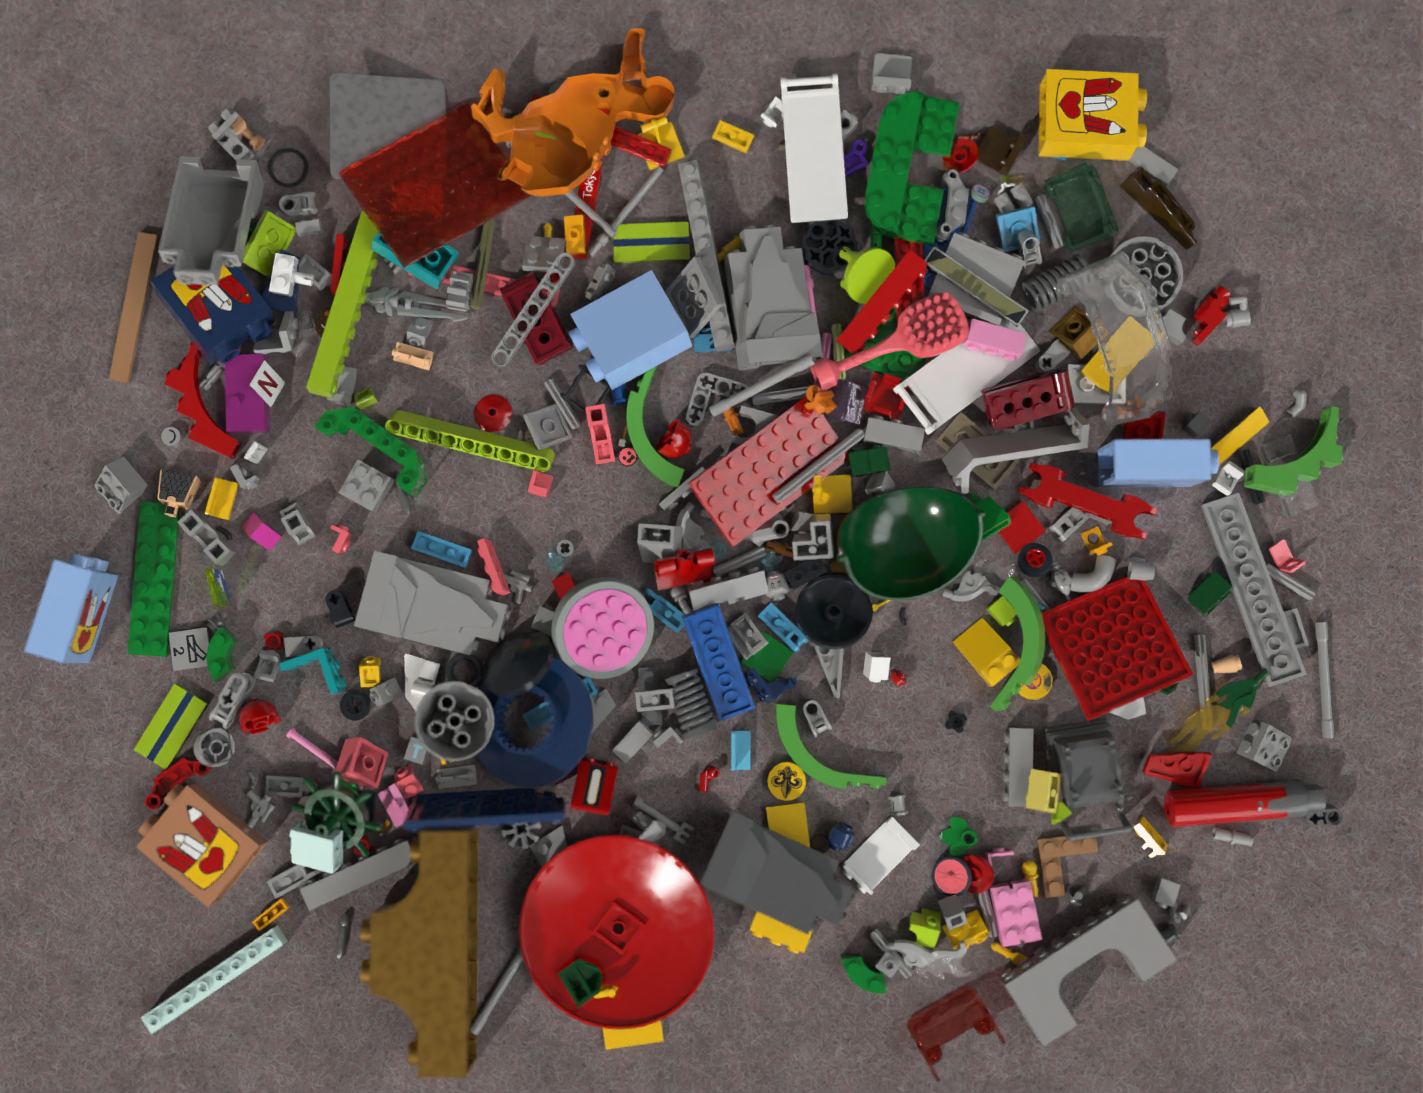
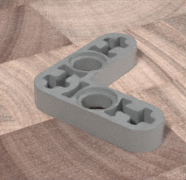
M701 373L696 380L686 414L687 423L692 427H697L702 423L711 393L729 398L732 396L730 395L732 384L736 385L734 389L740 390L741 387L746 389L748 385L710 373ZM708 377V381L713 383L714 379H717L715 390L711 389L713 385L706 384V387L702 386L700 379ZM721 382H726L729 385V389L726 392H721L718 389V385ZM703 395L705 403L702 405L696 404L694 401L695 397ZM692 406L703 409L702 412L698 410L697 417L700 420H696L695 423H692V419L689 418L695 412V409H691Z

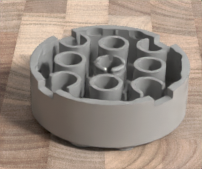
M1147 236L1129 239L1118 246L1106 260L1102 271V287L1109 302L1119 311L1138 317L1149 316L1165 308L1175 299L1183 282V268L1177 253L1172 247L1167 246L1159 241V239ZM1139 273H1143L1146 280L1141 279Z

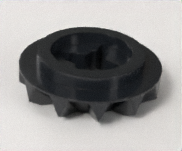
M360 690L348 691L340 701L341 713L349 720H362L371 709L370 698L365 692ZM353 698L356 702H363L358 706V711L355 708L348 709L353 704Z

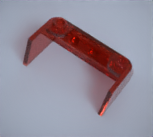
M965 987L911 1017L907 1022V1028L937 1082L940 1081V1078L932 1065L938 1063L943 1057L940 1046L974 1027L975 1031L980 1035H987L994 1031L1001 1044H1006L998 1026L977 991L972 987Z

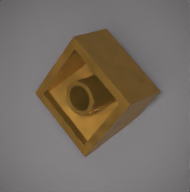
M1076 305L1048 331L1056 340L1059 339L1071 351L1070 354L1079 359H1082L1108 334L1100 318Z

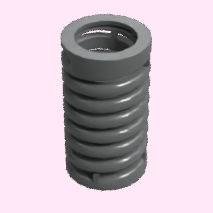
M1077 254L1065 262L1059 263V265L1054 266L1052 269L1034 276L1033 279L1023 282L1022 291L1032 310L1039 313L1047 309L1049 304L1055 305L1056 301L1060 302L1062 299L1068 298L1069 295H1074L1075 291L1080 292L1082 288L1085 289L1093 285L1094 280L1088 264L1081 255Z
M698 669L665 679L667 687L673 688L674 701L676 702L675 709H679L676 711V715L681 716L678 718L679 723H684L681 725V729L686 730L683 734L684 739L717 729L714 718H711L713 714L711 711H708L710 710V705L706 704L708 699L703 697L706 694L704 690H701L703 684L697 683L701 679L700 676L696 675Z

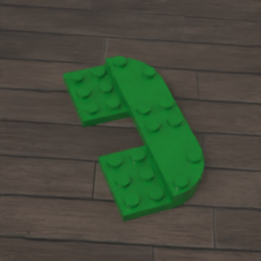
M921 91L906 92V94H900L892 99L881 114L864 206L867 217L870 218L875 228L882 234L895 239L933 246L944 190L907 183L913 151L950 157L960 102L923 95L924 92Z

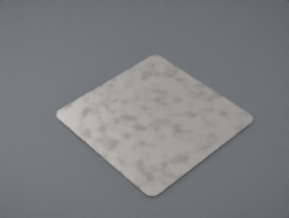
M342 73L331 75V176L339 180L444 184L447 180L444 83L440 80Z

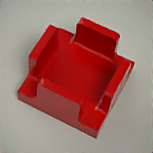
M873 373L862 410L898 420L905 402L893 389L902 383V379L886 373L884 375ZM907 386V387H905L904 389H905V390L907 391V393H908L909 387Z

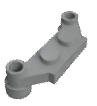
M953 169L945 173L940 179L942 187L949 190L945 223L936 229L935 239L939 242L946 241L956 228L965 225L969 189L965 188L958 172Z

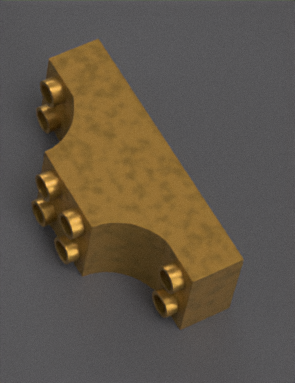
M462 826L458 829L442 827L438 830L426 828L420 832L418 838H412L410 859L411 862H420V873L415 886L406 898L396 902L384 903L370 914L369 919H363L361 924L362 943H370L369 959H363L361 963V983L370 984L371 996L383 997L397 1004L413 1022L417 1033L415 1040H410L408 1064L418 1065L417 1078H466L477 1061V1035L470 1032V1025L477 1015L479 827Z

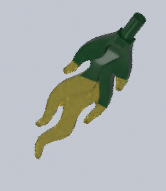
M1264 668L1254 678L1231 682L1221 687L1212 697L1206 700V703L1216 702L1225 695H1228V697L1223 702L1202 709L1192 715L1177 737L1170 740V743L1173 744L1181 741L1191 729L1197 727L1195 733L1183 745L1167 753L1195 751L1205 736L1221 725L1222 728L1211 736L1210 739L1212 741L1229 731L1235 723L1242 705V716H1245L1250 711L1254 703L1256 691L1260 686L1259 683L1270 672Z

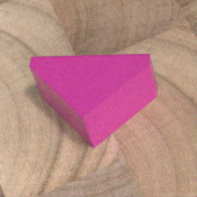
M254 512L241 525V528L250 538L269 551L282 538L278 532Z

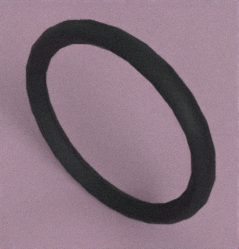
M290 148L278 151L273 155L269 163V173L272 180L282 187L291 188L301 184L307 177L309 170L306 157L300 151ZM287 152L299 155L305 165L303 176L291 184L280 182L273 173L274 161L279 155Z

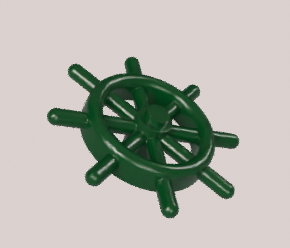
M339 771L334 773L333 785H326L318 788L310 777H305L303 781L313 794L308 798L305 805L293 803L291 809L304 813L308 829L316 831L321 837L327 834L330 835L331 833L329 832L331 830L342 829L348 837L343 838V850L355 846L363 857H368L370 851L362 843L361 839L365 836L368 829L376 831L383 829L381 823L369 821L368 811L364 802L371 797V792L367 790L358 796L352 790L341 786L342 774ZM326 796L333 797V805L326 798ZM341 800L346 802L347 805L344 807L341 806ZM318 801L326 810L317 808ZM353 810L356 817L348 816V813ZM318 817H322V818H323V822H322V823H320ZM348 824L357 826L355 833Z

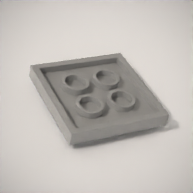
M693 257L665 291L685 326L689 338H694L723 305L700 257Z

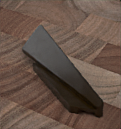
M1140 168L1120 185L1128 195L1186 250L1197 243L1192 233L1195 229V222L1160 179L1152 183L1145 170Z

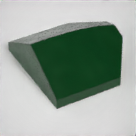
M578 959L558 973L578 1008L601 992L603 975L597 965Z

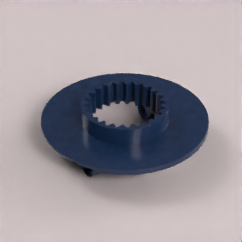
M553 657L552 664L545 676L535 686L526 691L527 693H538L540 697H545L544 701L549 702L547 707L552 709L549 715L553 717V720L549 722L552 728L547 730L550 733L549 736L545 735V741H540L539 745H534L533 748L517 746L516 743L511 742V737H506L508 731H504V728L507 726L503 723V720L507 718L504 712L509 710L506 706L507 704L511 705V699H516L517 695L512 697L497 696L482 681L478 689L491 704L494 714V728L488 743L477 755L483 765L494 776L514 786L531 788L556 782L576 767L585 754L591 739L593 707L584 682L573 669Z

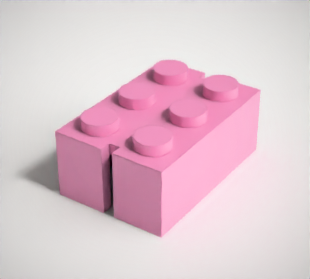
M1026 879L1011 881L1009 884L1012 888H1009V885L1006 883L991 885L989 892L999 932L1000 944L1003 947L1021 944L1020 940L1024 943L1042 940L1030 881Z

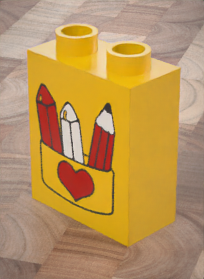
M1047 69L1040 83L1038 156L1129 161L1137 147H1144L1147 137L1146 124H1138V111L1143 112L1147 102V89L1138 88L1139 73Z

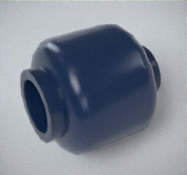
M840 821L832 825L826 839L830 843L829 847L832 850L840 852V850H848L855 838V833L853 832V827Z

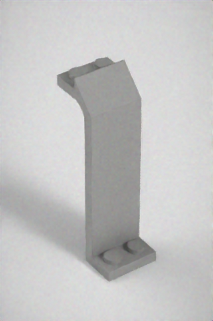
M1074 407L1067 410V415L1064 417L1065 424L960 440L942 461L946 465L947 476L952 479L954 487H957L961 494L969 493V475L971 470L977 465L1087 448L1089 423Z

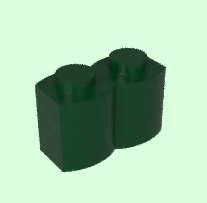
M874 445L870 447V450L864 451L863 448H855L851 450L852 453L848 454L852 478L884 471L889 472L891 470L887 447H882V445Z

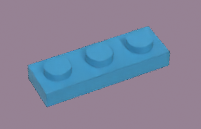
M417 531L411 547L413 550L464 568L467 567L473 551Z

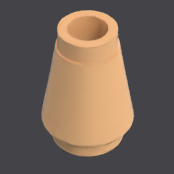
M1231 654L1211 662L1214 673H1237L1238 670H1242L1239 655Z

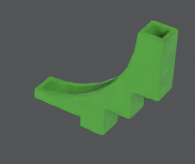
M1331 406L1321 410L1319 425L1313 439L1307 448L1294 460L1284 465L1265 466L1256 464L1246 468L1244 487L1287 496L1296 493L1298 488L1297 480L1310 482L1318 479L1321 472L1320 466L1332 468L1341 465L1343 446L1336 445L1339 408Z

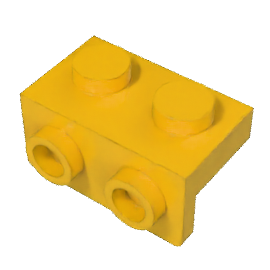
M978 910L965 915L967 924L949 930L947 924L942 926L952 949L960 948L961 940H965L967 950L970 945L982 943L989 936L988 929Z

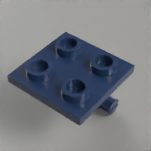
M754 667L744 673L747 684L756 689L758 699L766 704L775 701L785 691L794 688L797 683L795 678L788 677L766 684Z

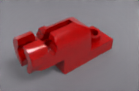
M1218 286L1211 293V297H1207L1195 310L1193 318L1204 327H1199L1193 334L1195 338L1191 342L1196 346L1200 345L1227 316L1223 310L1232 296L1224 287Z

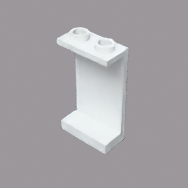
M890 816L842 864L844 868L842 872L850 880L854 878L858 882L856 886L864 894L868 892L871 895L873 893L872 890L912 849L916 850L920 844Z

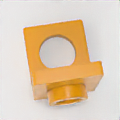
M1098 526L1081 533L1090 555L1096 553L1099 556L1108 552L1107 548L1112 546V542H1105ZM1096 533L1099 541L1096 544L1089 543V534Z

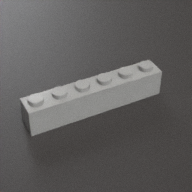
M402 838L393 842L394 846L389 849L384 846L375 850L376 855L362 856L358 858L359 862L354 865L349 862L340 866L341 871L334 874L328 872L323 874V879L316 881L314 878L305 882V887L301 888L300 891L309 911L416 863L411 862L410 859L411 840L405 841Z

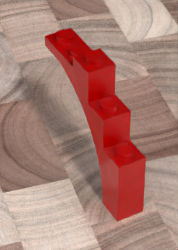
M191 341L189 352L180 363V370L172 367L171 371H168L165 376L164 385L184 394L177 403L176 411L196 420V423L189 430L188 438L234 460L242 442L224 432L214 422L205 408L198 381L199 362L202 354Z

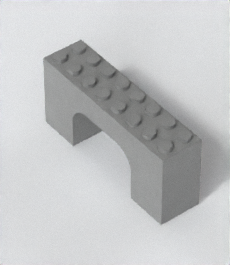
M1121 895L1115 900L1117 903L1112 906H1104L1099 910L1100 914L1095 917L1093 915L1083 920V925L1070 928L1066 936L1062 938L1059 936L1053 939L1049 947L1039 948L1034 952L1035 956L1030 959H1022L1018 962V967L1013 970L1009 968L1001 974L1002 977L999 978L1043 1046H1046L1077 1026L1060 998L1059 985L1066 974L1106 949L1119 950L1134 975L1143 982L1177 961L1138 899L1131 895Z

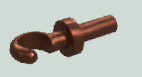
M979 131L975 135L973 133L957 135V139H970L973 141L977 140L978 134H982L984 137L986 135L984 132Z

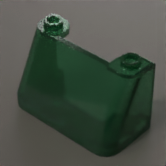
M1084 162L1044 180L1046 184L1044 186L1045 193L1048 197L1051 196L1055 200L1067 232L1065 239H1063L1067 250L1069 249L1073 252L1120 235L1100 176L1093 164Z

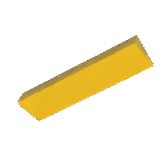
M1260 406L1210 447V450H1217L1219 465L1269 423Z

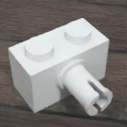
M275 253L269 291L273 294L292 297L294 284L299 283L312 286L313 282L311 280L314 279V275L297 272L298 259L295 256Z

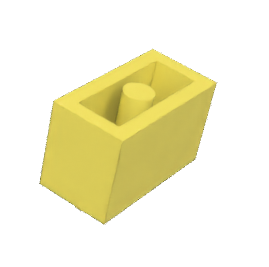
M1031 769L1025 808L1056 813L1062 774Z

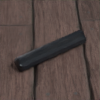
M1244 449L1238 452L1243 470L1246 472V468L1254 465L1249 449ZM1249 488L1255 505L1265 502L1263 491Z

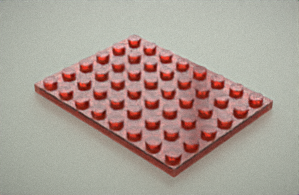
M468 103L339 171V176L403 268L531 197L530 194L521 190V185L508 178L506 180L497 178L507 158L497 144L493 142L483 124L473 118L472 109Z

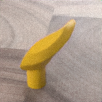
M603 985L601 986V992L593 998L614 997L618 986Z

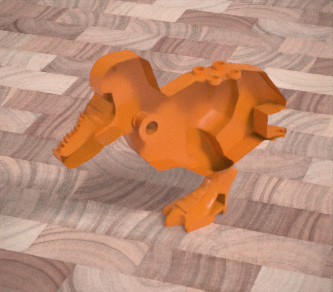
M635 28L627 33L623 47L621 70L617 75L593 73L568 77L555 93L528 103L522 113L512 118H505V115L502 113L503 98L506 90L505 71L493 69L479 91L482 97L479 104L473 103L471 109L473 118L483 124L490 133L494 143H512L510 159L505 162V165L500 170L498 179L506 180L508 178L521 185V190L534 196L568 194L587 179L594 170H599L602 164V157L604 155L607 156L611 151L612 146L610 144L617 121L630 119L649 123L651 119L657 120L668 115L674 104V86L668 79L661 76L645 77V60L641 54L643 38H645L644 29ZM641 79L644 89L623 82ZM598 108L610 109L609 116ZM540 131L548 133L556 137L557 140L535 135L533 132Z

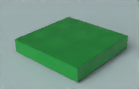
M761 631L769 644L755 655L750 656L748 660L743 658L741 663L750 669L754 667L760 676L769 682H774L794 651L764 631Z

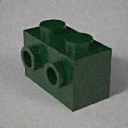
M1216 571L1212 574H1207L1202 579L1203 583L1198 588L1194 587L1188 593V602L1205 618L1233 592V587Z

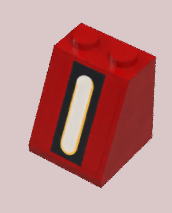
M590 757L580 760L570 809L609 815L611 813L619 766H615V762L604 760L603 764L597 763L595 758Z

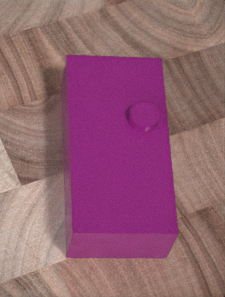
M264 354L238 355L232 361L225 363L226 431L231 434L270 433V406L250 386L264 360L269 364V359Z

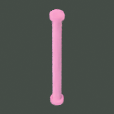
M292 727L286 737L289 739L293 738L336 769L337 760L296 732V728ZM358 785V788L362 790L364 786Z

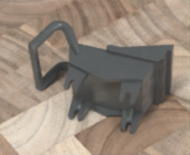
M1108 719L1044 729L1054 773L1062 774L1060 786L1063 799L1061 802L1068 809L1116 802V813L1123 826L1073 834L1066 817L1060 821V826L1067 840L1075 841L1131 832L1133 829L1124 812L1125 796L1122 787L1120 763L1112 726Z

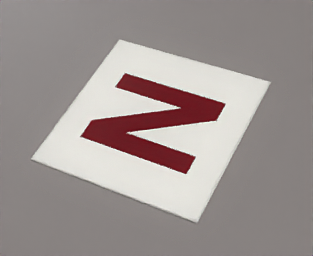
M264 360L250 386L271 407L285 382Z

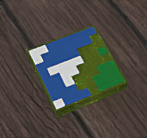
M205 569L214 606L220 608L231 607L222 569Z

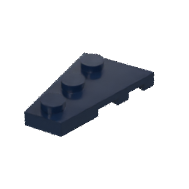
M280 250L279 254L295 256L298 259L297 272H299L300 257ZM271 273L262 295L263 300L269 307L284 313L293 311L294 317H297L299 283L294 284L292 297L273 294L269 291Z

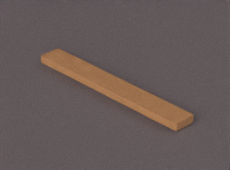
M138 232L109 380L130 383L159 238L158 235Z

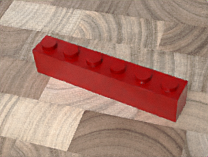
M910 249L836 341L853 355L856 352L863 351L867 346L864 342L868 337L873 339L879 331L876 329L880 323L885 324L890 318V310L893 307L897 309L904 301L901 299L905 292L909 294L916 286L913 282L917 277L921 279L926 274L928 269L925 267L928 263Z

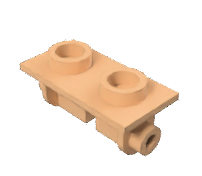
M397 342L396 348H393L392 351L394 361L430 370L434 352Z

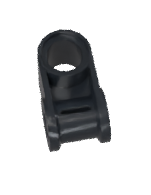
M338 590L328 592L326 603L335 627L339 628L355 622V617L351 615L352 609L344 593ZM334 594L335 596L340 597V599L337 600L338 604L336 602H332Z

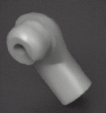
M1299 388L1293 392L1296 403L1287 410L1293 418L1306 407L1307 393Z

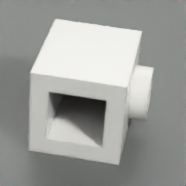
M866 652L863 674L871 682L888 680L890 657L884 652Z

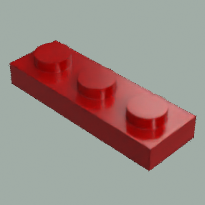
M336 234L330 289L332 294H336L346 260L343 259L344 252H348V241H345V236L342 234Z

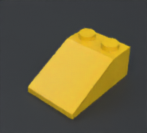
M983 618L979 619L953 641L954 645L989 687H993L1019 665V657Z

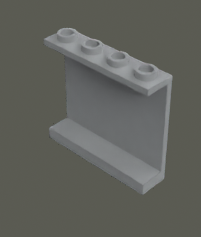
M954 233L945 254L1010 297L1026 261H1023L1022 257L1017 254L1008 255L1004 253L1005 250L1002 248L986 246L987 243L982 240H971L969 235L965 233ZM937 273L928 296L947 292L958 301L966 316L997 326L1000 325L1002 320L1000 315Z

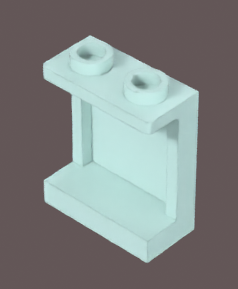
M299 821L292 827L290 831L292 863L334 874L343 864V831L336 829L330 835L327 834L321 837L316 831L305 829L304 821Z

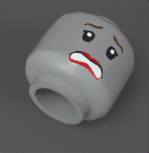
M780 571L767 573L765 578L768 593L765 595L773 598L775 601L784 599L785 594L790 590L785 574L780 573Z

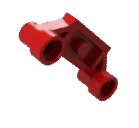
M184 757L153 779L152 793L145 799L146 807L151 810L160 808L164 803L165 795L176 785L182 784L195 774L199 776L207 775L212 767L206 766L204 771L202 763Z

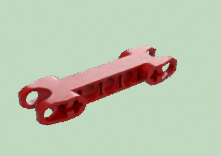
M1030 463L1029 470L1042 478L1041 484L1034 489L1020 487L1019 494L1045 508L1052 509L1056 501L1111 521L1109 530L1118 535L1142 540L1147 539L1148 533L1137 528L1134 524V519L1140 514L1156 516L1157 508L1138 497L1125 493L1121 501L1063 481L1066 472L1058 468Z

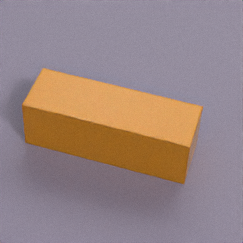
M281 898L252 923L260 932L289 909L290 905L284 898Z

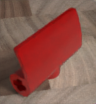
M707 548L691 552L690 550L682 549L674 556L654 560L657 589L664 590L691 584L699 580H709L712 577L711 565L715 564L713 550Z

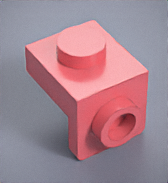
M338 524V526L331 525V529L340 533L332 551L343 554V552H347L350 548L351 542L349 540L352 534L348 532L349 528Z
M411 765L401 767L394 773L395 784L407 800L424 791Z

